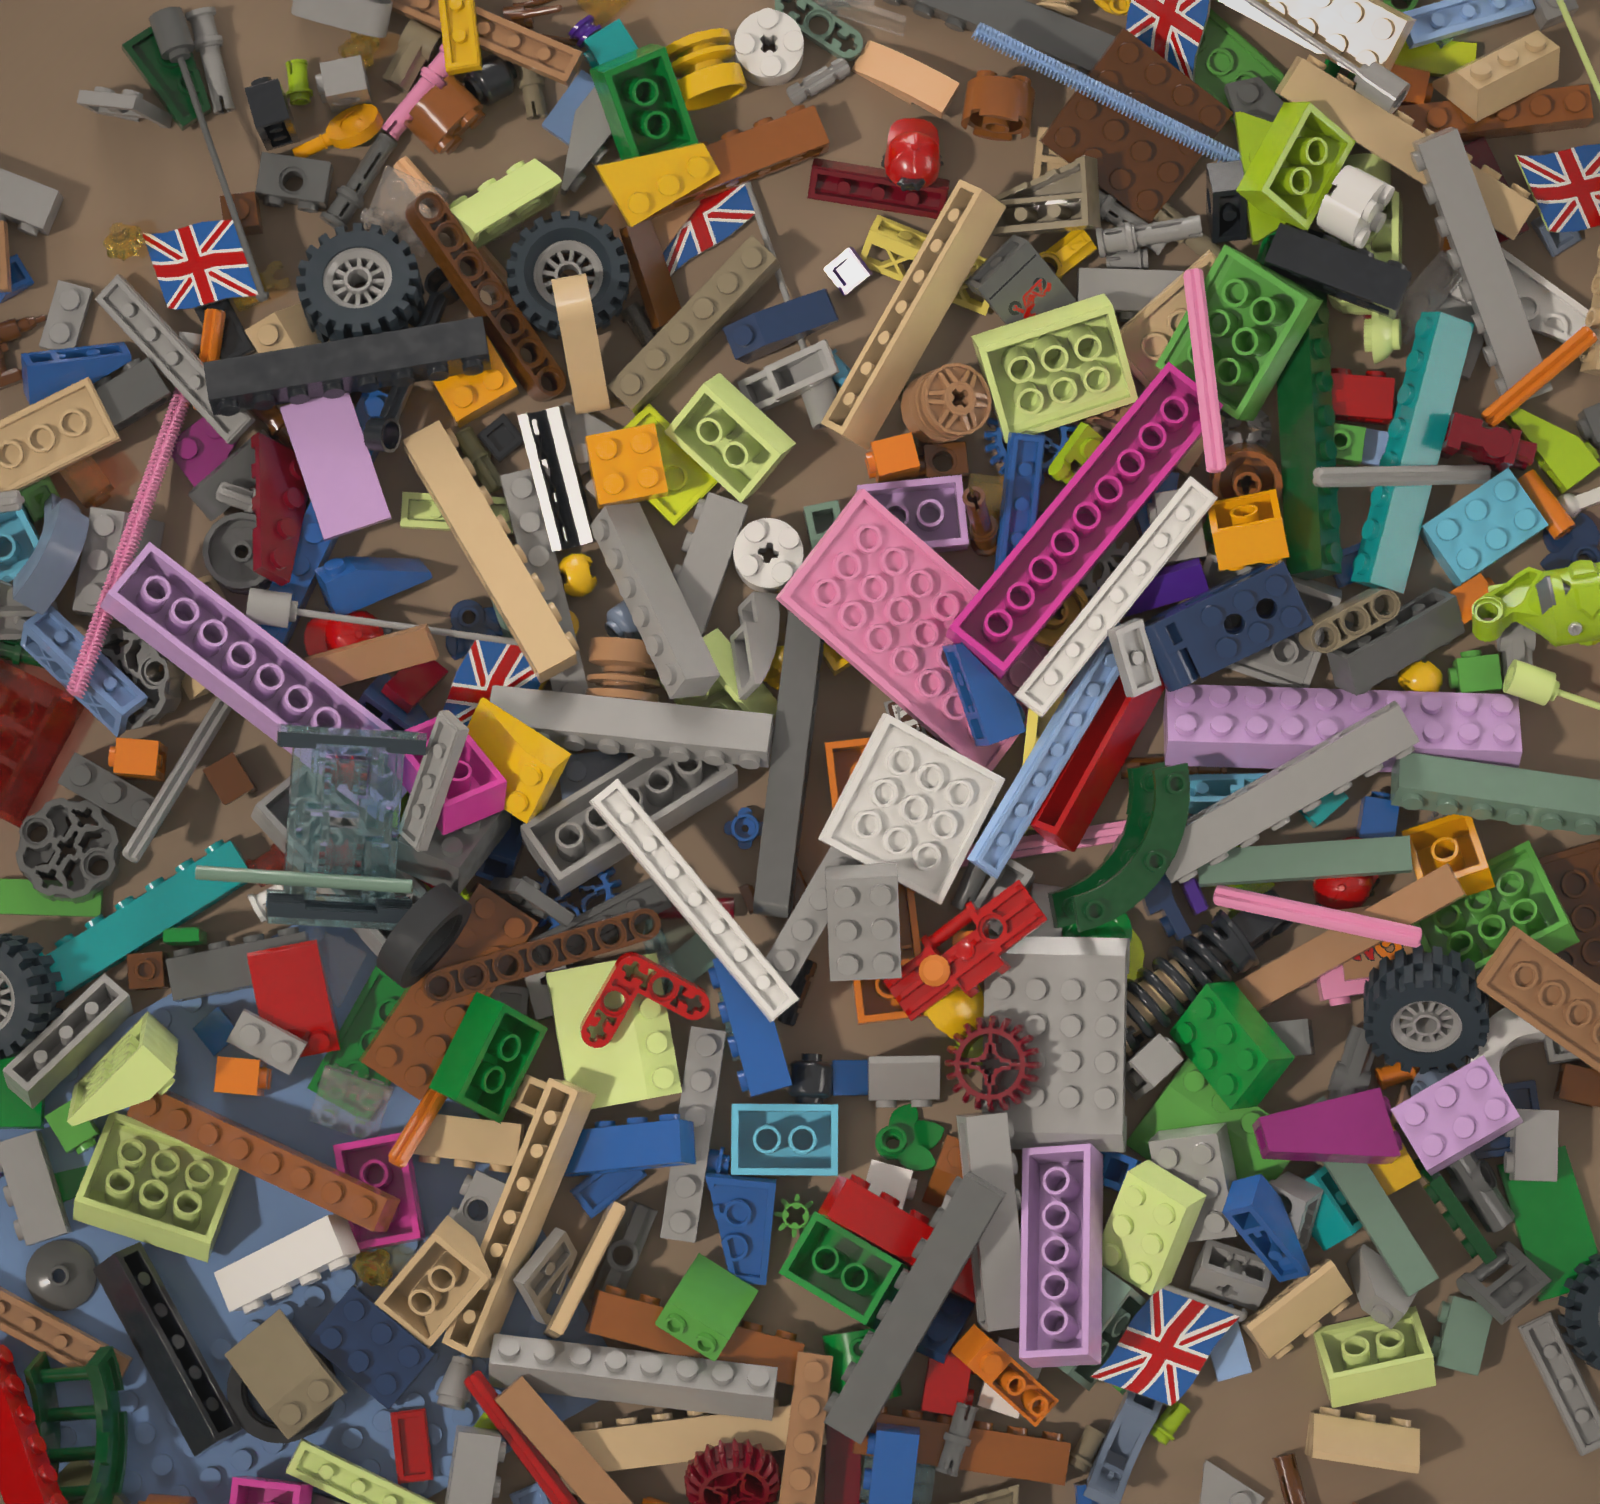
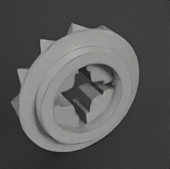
M1260 409L1254 421H1247L1248 427L1259 429V431L1249 433L1245 442L1254 443L1266 448L1271 438L1272 428L1269 416ZM1224 411L1221 414L1225 417L1222 423L1224 448L1233 444L1243 443L1241 433L1229 431V429L1239 427L1242 420H1237Z

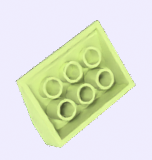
M1104 293L971 336L983 378L990 389L992 405L1006 444L1008 443L1009 432L1035 435L1134 403L1138 399L1112 303Z
M657 953L642 955L659 964ZM617 960L545 973L564 1079L597 1094L591 1109L682 1093L666 1007L638 993L607 1045L602 1048H593L584 1043L581 1037V1022ZM634 961L631 966L625 964L623 968L626 971V977H630L632 973L639 975L644 981L641 986L645 987L648 976L654 970L649 969L648 975H645L638 970V962ZM660 977L654 981L652 988L656 994L664 995L662 979ZM611 991L604 998V1004L610 1009H617L624 1002L623 994L618 991ZM598 1009L596 1013L601 1014V1020L596 1027L591 1025L588 1027L591 1038H595L597 1034L603 1036L605 1032L602 1029V1024L606 1017L611 1022L614 1018L606 1016Z
M147 1011L74 1085L67 1122L71 1126H75L150 1100L156 1093L163 1095L175 1082L173 1076L176 1073L179 1040Z
M113 1112L108 1115L74 1199L73 1220L208 1263L220 1233L240 1169L138 1120Z

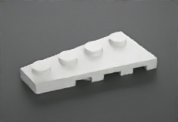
M1501 247L1531 331L1565 343L1582 327L1586 326L1585 319L1589 311L1587 308ZM1457 283L1448 297L1466 303Z

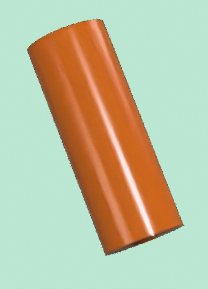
M1535 469L1528 471L1517 479L1548 523L1546 529L1554 540L1560 539L1576 526L1575 522Z

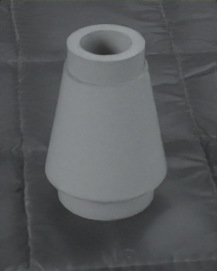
M452 1356V1360L436 1392V1395L439 1396L438 1405L465 1411L466 1403H470L471 1393L464 1385V1380L472 1374L473 1360Z

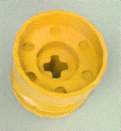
M717 28L695 32L665 47L675 76L682 77L677 82L687 111L700 110L723 103L747 89L740 64L735 62L725 63L735 55L734 46L729 45L731 36L728 29Z

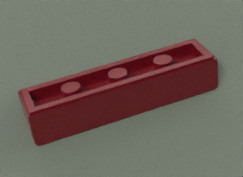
M814 158L807 198L937 219L947 202L950 180L937 178L932 186L919 191H902L895 183L889 182L885 169Z

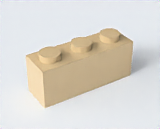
M437 1114L413 1154L419 1155V1162L440 1164V1158L454 1159V1166L475 1169V1163L482 1162L490 1163L489 1171L510 1173V1168L514 1165L523 1142L525 1125L501 1122L500 1124L491 1120Z

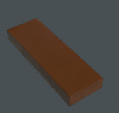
M652 219L639 222L633 227L627 226L619 229L652 329L666 325L681 309V305Z

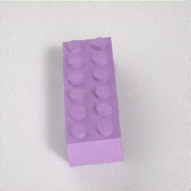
M1092 1144L1022 1148L1019 1359L1032 1368L1101 1364L1103 1154Z

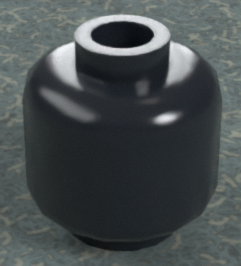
M493 54L481 59L483 70L466 72V77L463 79L464 86L486 106H490L511 95L515 89L514 79L517 78L513 64Z
M801 1053V1060H795L789 1064L788 1072L792 1086L787 1087V1093L791 1097H795V1103L823 1104L824 1099L832 1096L833 1065L823 1062L822 1054Z

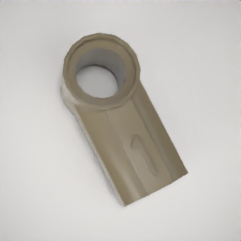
M411 19L401 34L398 42L399 48L383 75V80L397 90L409 93L421 73L420 70L427 62L430 63L438 52L442 43V35Z

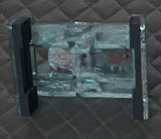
M278 723L277 746L292 748L290 804L287 818L284 871L396 878L397 837L400 825L404 754L426 755L427 733ZM326 755H335V758H326ZM338 756H351V758L339 759ZM354 757H366V760H356ZM367 777H368L367 798H360V797H359V803H358V806H357L358 795L366 796ZM330 817L357 818V826L329 825ZM283 885V890L267 889L265 912L268 924L393 930L413 905L411 897L394 896L393 892L358 890L359 896L316 893V887Z

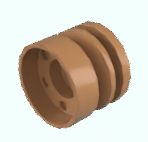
M951 363L942 365L912 380L903 392L900 408L903 422L909 432H912V435L921 442L933 445L950 443L981 428L990 415L992 400L989 386L979 372L968 365Z
M594 637L590 639L588 661L591 664L604 667L603 673L587 675L588 682L602 685V688H588L585 695L659 702L657 694L644 692V689L660 688V681L645 676L646 671H653L656 668L646 651L643 640L619 637Z

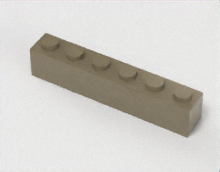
M751 235L607 385L610 392L635 416L639 414L781 267L777 258Z

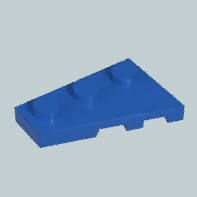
M706 1173V1182L713 1203V1210L721 1236L728 1271L748 1284L766 1285L777 1179Z

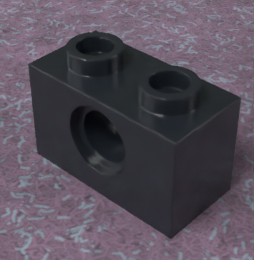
M1241 160L1206 164V216L1212 243L1247 239V200L1236 191L1244 176Z

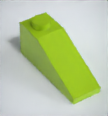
M1519 407L1504 419L1510 429L1522 431L1521 440L1537 444L1534 460L1561 495L1600 466V463L1597 461L1599 455L1595 448L1587 441L1583 443L1578 436Z

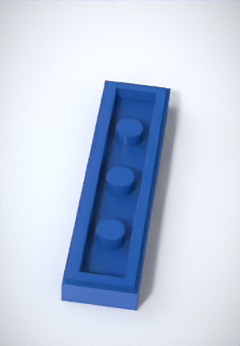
M1009 432L994 572L1037 521L1046 436Z

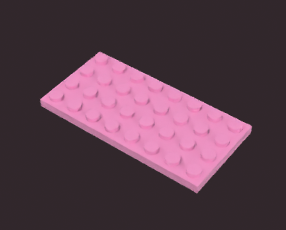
M859 489L775 599L943 745L993 771L1020 735H1015L988 746L975 745L942 647L947 644H953L946 637L948 628L979 590L865 489ZM1032 642L1001 680L997 677L996 679L1014 696L1048 654V651L1044 647ZM1015 697L1016 702L1021 705L1025 713L1024 726L1026 727L1028 707Z

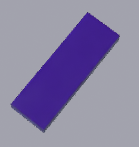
M1200 558L1162 568L1123 618L1195 597L1209 590Z

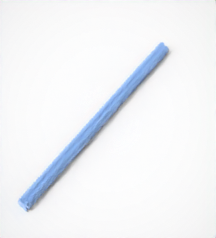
M980 22L972 37L975 36L974 40L978 38V42L982 40V44L985 42L986 46L990 44L989 48L994 46L993 50L998 48L997 52L1002 50L1001 54L1006 52L1005 56L1010 54L1009 58L1013 56V60L1017 58V62L1021 60V64L1025 62V66L1029 64L1028 67L1033 66V70L1037 68L1036 71L1040 69V73L1044 71V75L1048 73V77L1051 75L1052 79L1056 77L1055 81L1060 79L1059 83L1064 81L1063 85L1068 83L1067 87L1072 85L1071 89L1076 87L1075 91L1078 89L1079 93L1083 91L1082 95L1087 93L1086 97L1091 95L1090 99L1095 97L1094 101L1099 99L1098 103L1102 100V105L1106 102V107L1110 104V109L1114 106V111L1118 108L1117 112L1122 110L1121 114L1126 112L1125 116L1130 114L1129 118L1134 116L1133 120L1137 118L1136 122L1141 120L1140 124L1145 122L1144 126L1149 124L1148 128L1153 126L1152 130L1157 128L1156 132L1160 130V134L1164 132V136L1168 134V138L1172 136L1171 139H1174L1175 137V141L1179 139V143L1182 141L1183 145L1187 143L1186 147L1191 145L1190 149L1195 147L1194 151L1199 149L1198 153L1203 151L1202 155L1207 153L1206 157L1210 155V159L1214 157V161L1218 159L1217 163L1220 161L1240 160L1239 151L1237 152L1221 142L1218 143L1217 140L1214 141L1213 138L1201 134V132L1199 133L1197 130L1195 131L1193 128L1191 129L1189 126L1167 115L1164 116L1163 113L1147 105L1145 106L1143 103L1141 104L1139 101L1132 99V97H1128V95L1126 96L1124 93L1122 94L1120 91L1118 92L1116 89L1114 90L1112 87L1074 68H1070V66H1066V64H1062V62L1060 63L1058 60L1056 61L1054 58L1002 32L1000 33V31H996L994 28L992 29V27Z

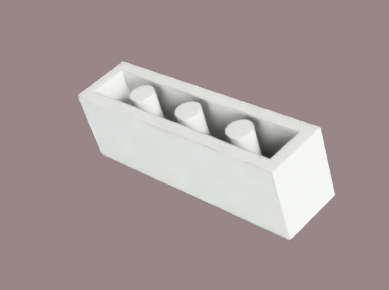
M336 1214L327 1215L214 1272L229 1312L243 1310L245 1315L263 1309L265 1307L263 1302L270 1298H273V1301L291 1295L293 1293L291 1287L301 1283V1286H307L319 1281L322 1278L320 1273L327 1269L330 1272H334L350 1265L349 1258L361 1252L348 1220Z

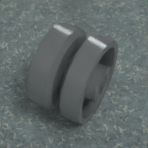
M238 512L225 515L211 526L204 538L202 554L205 567L219 585L232 593L249 595L250 588L266 590L273 582L253 572V528L257 527L256 515ZM248 548L249 553L245 558L237 556L240 550L245 552V549Z

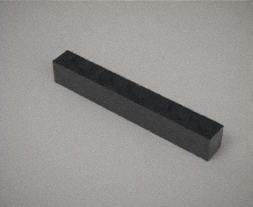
M482 316L203 362L208 400L214 416H233L239 413V411L251 409L268 410L275 405L287 403L299 405L319 397L335 399L343 396L344 393L359 391L371 393L379 388L389 386L407 387L414 382L425 380L443 381L449 376L461 374L474 376L485 370L492 369Z

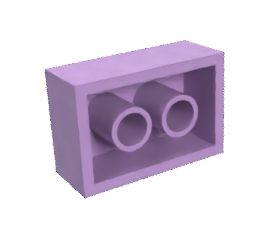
M962 475L857 485L856 492L859 489H865L936 553L968 549L969 539L966 511L962 499Z
M1484 1055L1391 1109L1430 1176L1523 1123L1522 1118Z

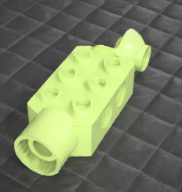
M1362 153L1350 155L1342 166L1343 169L1345 166L1351 165L1391 185V165L1375 154ZM1394 191L1391 200L1383 209V213L1387 214L1383 227L1378 233L1372 231L1367 243L1363 247V249L1373 253L1375 259L1386 263L1388 260L1402 263L1403 204L1399 192ZM1329 234V236L1338 239L1342 243L1341 246H1344L1352 250L1356 248L1355 246ZM1328 295L1332 307L1343 314L1372 315L1371 319L1364 320L1365 352H1372L1374 364L1387 359L1394 350H1401L1402 330L1400 319L1394 320Z

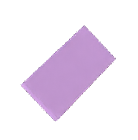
M344 393L343 396L335 399L319 397L310 399L304 404H289L280 407L324 541L392 519L369 450L364 443L363 432L350 393Z

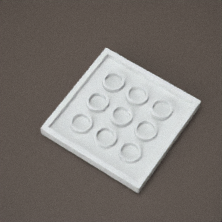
M883 713L818 840L863 864L896 863L898 883L941 905L1005 778L893 716Z

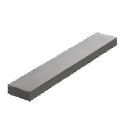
M117 274L95 300L228 444L233 445L256 419L247 410L239 411V413L233 416L213 415L208 400L203 362L122 275Z

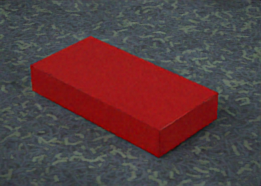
M420 1408L390 1412L398 1484L434 1480L427 1409Z

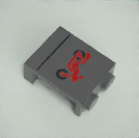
M1015 234L964 282L973 293L986 300L1005 325L1072 304L1076 301L1029 241Z

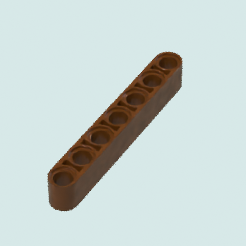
M433 192L420 194L406 208L405 216L408 224L474 318L483 317L486 335L529 396L535 401L546 402L561 394L566 386L564 372L523 316L520 309L517 308L511 296L438 194ZM419 204H424L430 209L431 218H426L420 213ZM440 233H445L450 237L451 247H446L441 243L439 239ZM460 261L470 266L471 276L464 275L461 272ZM481 290L490 294L492 298L491 305H487L481 300ZM501 319H505L511 324V334L505 333L500 326ZM521 348H526L530 351L532 355L531 363L526 362L521 357ZM542 376L547 377L551 381V391H547L542 387Z
M633 909L432 970L423 978L422 990L430 1000L446 1002L650 940L659 933L661 921L658 914L651 909ZM640 914H647L652 919V928L646 934L638 933L634 927L635 919ZM607 924H613L618 929V939L612 944H605L600 938L601 929ZM574 934L580 935L585 942L583 951L576 955L569 953L566 948L567 939ZM538 945H546L551 952L550 960L544 965H537L532 959V951ZM505 955L513 956L517 963L516 970L510 975H502L498 970V961ZM472 965L478 966L483 974L480 983L474 986L466 984L463 979L465 969ZM435 976H443L448 981V990L441 996H435L429 990V983Z

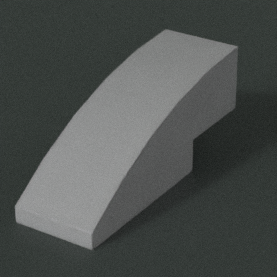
M824 339L763 367L764 370L737 383L741 393L764 413L816 387L840 371L828 341Z
M753 591L737 607L740 627L730 636L740 700H746L762 684L774 658L780 621L779 601L775 599L778 594Z

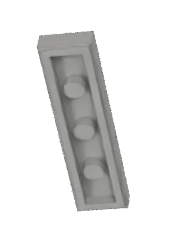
M449 710L438 712L426 747V755L422 758L397 831L417 852L428 850L469 732V728Z
M1547 1312L1518 1326L1517 1328L1579 1455L1584 1456L1600 1448V1412L1551 1312Z

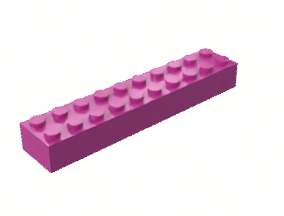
M1168 361L949 626L946 637L953 643L962 642L998 679L1001 680L1202 436L1197 387L1193 380ZM1219 402V408L1221 411L1224 405Z

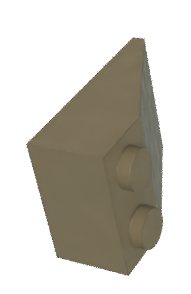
M281 1309L276 1311L224 1354L258 1403L288 1440L293 1438L348 1392Z

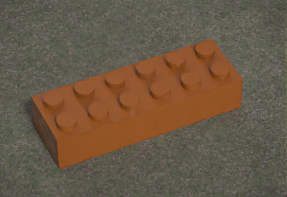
M476 883L465 899L472 905V911L464 929L448 952L432 970L524 943L538 922L480 883ZM505 955L499 959L497 965L502 975L506 973L515 958L513 956ZM476 965L467 967L463 974L465 983L470 986L479 984L483 977L482 970ZM435 976L429 983V990L435 996L445 994L449 987L447 979L443 976ZM423 978L405 989L359 1059L362 1063L420 1101L429 1089L475 993L446 1002H435L425 996L422 990ZM496 986L478 992L490 997Z

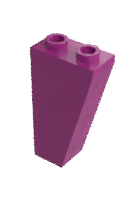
M1380 1087L1262 1116L1252 1124L1262 1159L1386 1165L1393 1163L1401 1156V1137L1397 1130L1393 1131L1389 1118L1392 1115L1391 1105L1386 1096L1383 1097Z

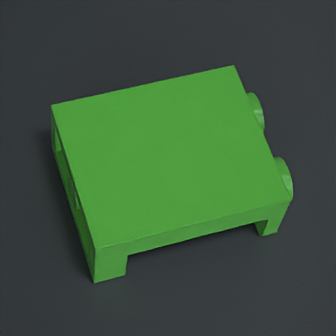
M698 1253L657 1318L655 1325L710 1360L716 1361L759 1290Z

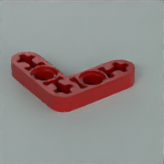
M627 952L617 959L580 1025L581 1037L584 1043L593 1048H602L607 1045L638 993L690 1020H699L708 1013L710 1008L709 997L703 988L638 953ZM634 961L638 962V970L645 975H648L649 969L654 970L648 976L645 987L641 986L644 981L639 975L632 973L630 977H626V971L623 968L625 964L631 966ZM660 977L669 978L673 983L672 990L666 995H659L653 991V983ZM680 985L684 986L681 990L684 996L693 999L695 995H699V1001L702 1004L700 1008L694 1006L691 1011L687 1010V1002L680 997H677L676 1003L672 1002L678 995ZM611 991H618L624 996L623 1004L617 1009H610L604 1004L605 996ZM598 1009L606 1016L614 1018L611 1022L606 1017L602 1024V1029L605 1032L603 1036L597 1034L595 1038H591L588 1027L590 1025L596 1027L601 1020V1014L596 1013Z

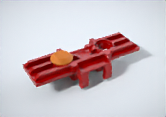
M1017 880L980 909L972 901H969L965 904V910L930 936L925 934L920 938L925 947L924 951L901 967L902 978L885 979L883 981L910 1021L915 1020L956 988L960 987L966 995L972 998L980 992L977 985L991 974L999 972L1003 975L1011 969V966L1001 955L1048 920L1020 880ZM992 919L999 920L1003 926L1002 934L996 939H990L989 937L991 925L988 922ZM974 921L976 929L941 954L937 947Z

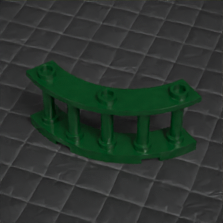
M1159 761L1127 768L1129 798L1126 814L1128 817L1122 834L1118 836L1113 847L1103 859L1104 862L1095 871L1087 874L1072 885L1048 893L1054 928H1062L1076 923L1078 932L1101 926L1129 911L1157 885L1177 853L1188 819L1190 803L1188 763L1165 767V762Z
M113 1346L100 1347L86 1366L51 1368L46 1352H39L24 1370L26 1383L29 1386L33 1411L36 1416L35 1423L40 1436L47 1445L46 1452L51 1466H53L58 1475L59 1463L95 1460L90 1484L60 1487L62 1495L67 1501L83 1500L82 1504H112L114 1496H121L128 1448L127 1411L120 1410L118 1391L124 1390L114 1348ZM90 1381L95 1405L59 1407L55 1382ZM96 1419L97 1434L95 1446L60 1448V1422Z

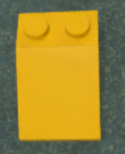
M483 697L480 699L467 726L469 728L468 734L507 780L504 810L528 824L546 807L571 753Z

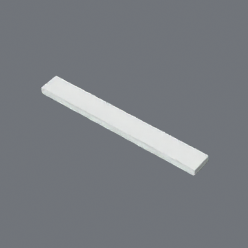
M1190 476L1016 692L1014 697L1042 718L1107 638V630L1114 628L1218 497Z
M616 779L590 800L589 803L770 1022L799 999L619 779Z

